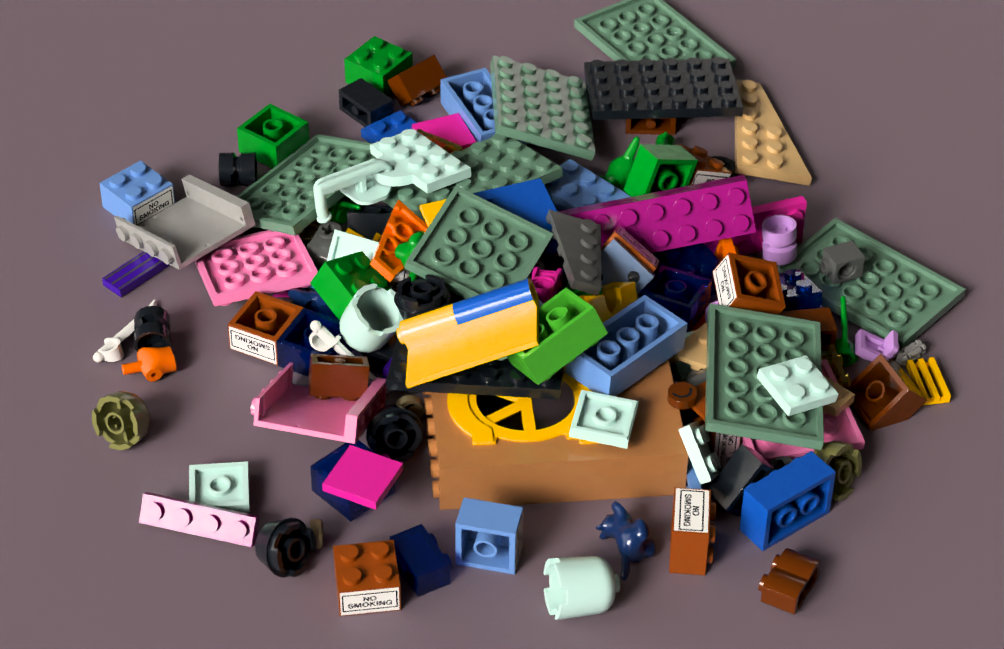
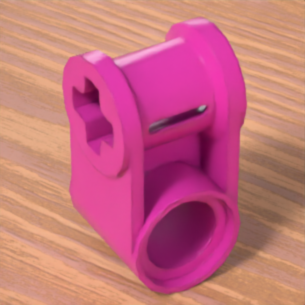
M538 266L533 268L531 280L536 288L538 298L543 304L561 292L563 285L562 268H558L556 271L541 270Z

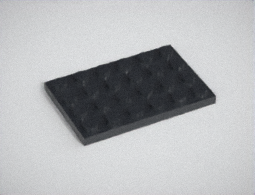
M714 57L712 59L689 58L688 60L667 58L664 60L641 59L640 61H627L619 59L609 62L601 60L584 62V74L593 120L743 116V105L729 59Z

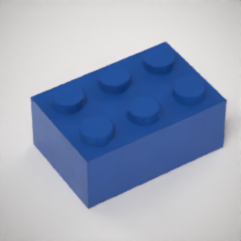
M811 451L802 457L795 458L781 469L772 471L765 478L749 484L744 489L739 530L764 551L830 513L836 472Z

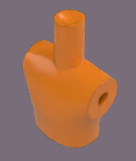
M170 346L141 348L137 352L138 361L122 364L123 375L142 372L150 382L159 380L166 373L176 371L175 357Z

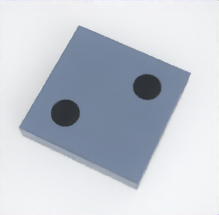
M616 237L601 251V286L611 282H635L638 294L655 277V274Z

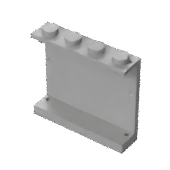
M189 174L181 179L187 197L138 225L127 221L126 218L115 216L116 233L122 241L133 245L152 257L158 258L167 265L169 264L181 270L255 226L249 202Z

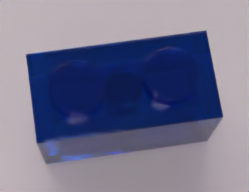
M422 524L390 536V540H394L398 569L418 597L450 584V571L453 569L452 561L447 553H442L435 536L432 533L429 534Z

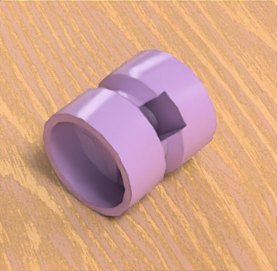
M773 215L766 218L762 223L764 260L776 262L777 265L791 263L797 257V243L795 241L797 238L796 221L786 215Z

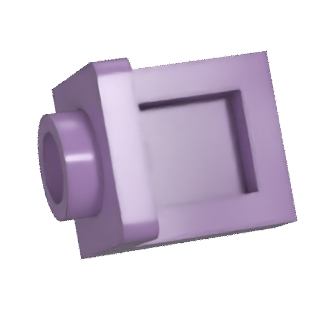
M860 329L855 334V355L860 356L864 360L872 362L880 353L890 359H894L899 352L898 332L894 330L885 339L863 329Z

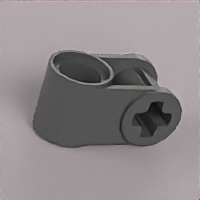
M329 221L321 224L311 242L306 246V250L316 268H321L324 262L327 261L334 231L341 230V226L336 222Z

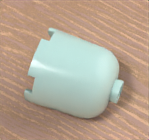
M369 284L356 292L344 310L339 322L340 333L350 347L360 352H374L382 348L397 333L396 329L399 328V323L403 318L394 303V296L396 294L394 290L389 289L387 291L377 287V284Z
M601 557L549 558L545 563L544 575H549L550 587L544 588L545 601L549 614L555 615V620L604 613L612 606L616 592L620 590L619 576L614 574L609 563Z

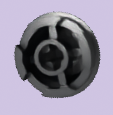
M425 275L426 279L411 281L410 276L400 281L397 285L394 303L403 320L449 305L451 295L445 287L444 280L434 275Z
M387 405L380 408L372 417L366 431L367 444L375 454L381 455L386 453L391 459L398 462L411 458L423 438V425L418 416L399 405Z
M286 518L265 524L258 533L255 543L258 559L278 577H296L304 573L309 567L305 564L309 559L311 550L316 551V537L313 530L307 528L304 522L298 518Z

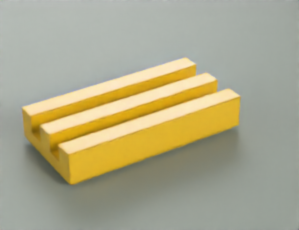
M921 358L918 359L917 363H914L913 359L907 360L906 368L912 382L927 399L923 405L949 403L951 394L935 358H928V362ZM920 370L924 377L927 389H929L931 393V398H929L927 391L923 385V382L920 378V375L918 373V371Z

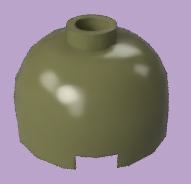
M125 391L107 394L100 398L97 407L92 410V424L97 436L102 435L106 441L112 443L108 447L120 451L129 449L146 436L151 423L150 413L144 401L136 394Z
M842 441L823 443L821 450L815 449L813 452L836 472L832 499L842 501L853 493L854 489L850 488L855 475L860 476L861 453L859 450L854 449L852 444Z

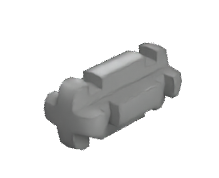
M915 340L898 352L895 361L901 366H906L907 360L913 359L914 361L921 357L920 355L926 353V344L922 343L921 340Z

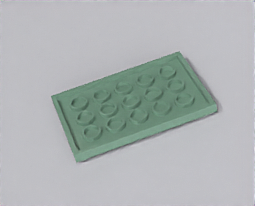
M623 0L574 20V28L613 61L619 59L640 61L641 59L664 60L673 58L676 60H688L689 58L712 59L714 57L729 59L732 68L736 67V58L663 0Z
M493 55L490 62L495 134L593 160L595 145L585 81L576 76L567 77L560 75L552 69L543 70L531 63L522 64L506 56L498 57Z
M316 134L236 197L249 202L256 224L253 226L254 228L257 227L296 236L310 223L317 220L313 190L315 182L327 175L374 158L376 159L370 150V144L373 143ZM340 190L327 194V208L335 206L345 195Z
M494 134L489 139L475 142L468 148L450 153L471 167L470 178L428 194L414 184L393 186L389 197L382 201L394 208L399 199L425 222L419 209L420 205L447 199L456 185L471 193L541 178L545 185L563 177L561 166L518 140Z
M834 218L797 248V257L794 261L785 265H777L780 282L822 306L830 307L831 311L840 316L841 297L845 296L847 320L871 334L885 339L892 330L898 332L899 350L913 342L964 298L966 290L837 218ZM852 240L865 256L862 277L833 285L820 268L823 249Z
M710 304L707 311L705 431L821 450L824 443L823 406L788 416L757 378L760 368L805 355L822 373L820 322Z

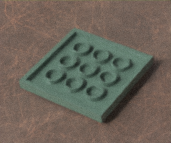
M456 185L405 262L404 269L426 279L425 275L440 277L444 280L448 291L468 299L529 278L533 268L537 266L551 243L554 234Z

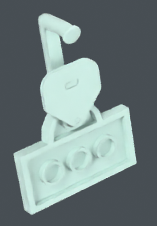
M404 130L398 135L385 137L379 142L370 144L371 154L376 159L374 158L327 175L315 182L313 190L317 221L319 223H327L331 220L332 214L328 212L326 195L340 190L359 205H371L387 199L393 186L414 184L427 194L470 178L471 167L416 130Z

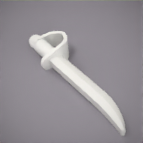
M153 300L149 306H157V301ZM134 319L113 338H106L104 340L105 345L93 355L95 362H115L124 358L121 342L135 331Z
M318 320L311 322L310 327L313 332L310 335L309 341L315 350L324 352L332 347L339 355L354 356L339 341L341 339L339 335L334 336L325 326L321 327V323ZM369 371L368 383L372 384L376 377Z

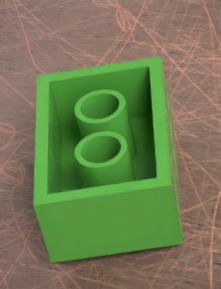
M565 288L539 307V345L508 355L507 357L514 367L539 385L543 381L550 379L563 366L573 362L586 349L596 345L608 332L595 308Z

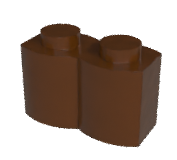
M786 548L781 555L777 554L773 559L770 573L764 574L760 580L758 590L762 592L761 602L795 615L819 576L821 561Z

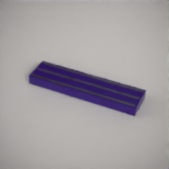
M143 251L103 277V286L122 297L170 265Z

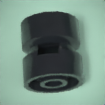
M234 152L219 153L220 186H234L237 182H240L241 185H252L257 181L256 152H242L240 156H236Z
M146 306L136 312L134 317L135 350L138 352L144 347H171L170 315L168 312L158 306Z

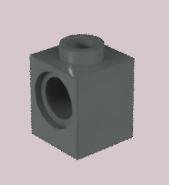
M851 240L824 248L820 268L822 273L835 285L862 277L865 256Z

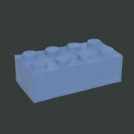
M482 68L440 79L441 104L449 115L459 113L476 142H482L491 138L495 134L491 74L488 70ZM518 140L519 142L523 143L524 145H526V143H527V142Z
M571 159L559 165L562 167L563 177L544 185L557 211L631 197Z
M643 295L605 321L603 325L608 334L601 338L596 345L589 347L578 355L573 362L566 364L565 373L592 392L617 396L684 348L688 323L648 296Z

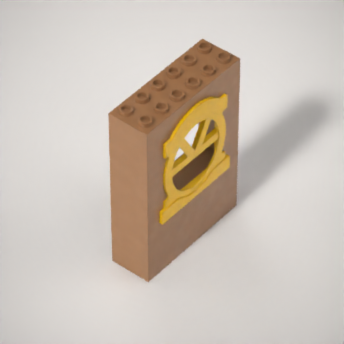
M669 359L616 396L639 401L627 449L569 437L571 423L581 390H591L567 373L564 375L563 383H567L573 391L575 404L572 411L559 423L536 430L532 399L528 397L498 396L514 403L488 416H484L477 406V395L422 392L423 395H428V398H424L425 415H430V418H426V433L432 436L431 439H428L429 456L435 458L430 459L431 477L437 478V480L432 481L433 498H439L440 510L460 509L464 497L501 504L527 505L674 495L675 487L686 488L689 455L678 430L683 427L680 410L672 407L667 400L668 389L674 384ZM521 411L523 430L509 429L495 424Z

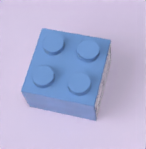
M141 160L99 183L103 208L114 216L126 218L127 221L135 225L175 204L173 184Z
M464 497L455 523L456 565L515 575L522 551L523 507Z

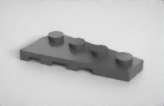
M549 209L546 221L552 225L551 233L554 234L553 239H556L559 244L557 251L559 256L564 258L563 268L570 287L598 296L601 289V225L589 219L583 220Z

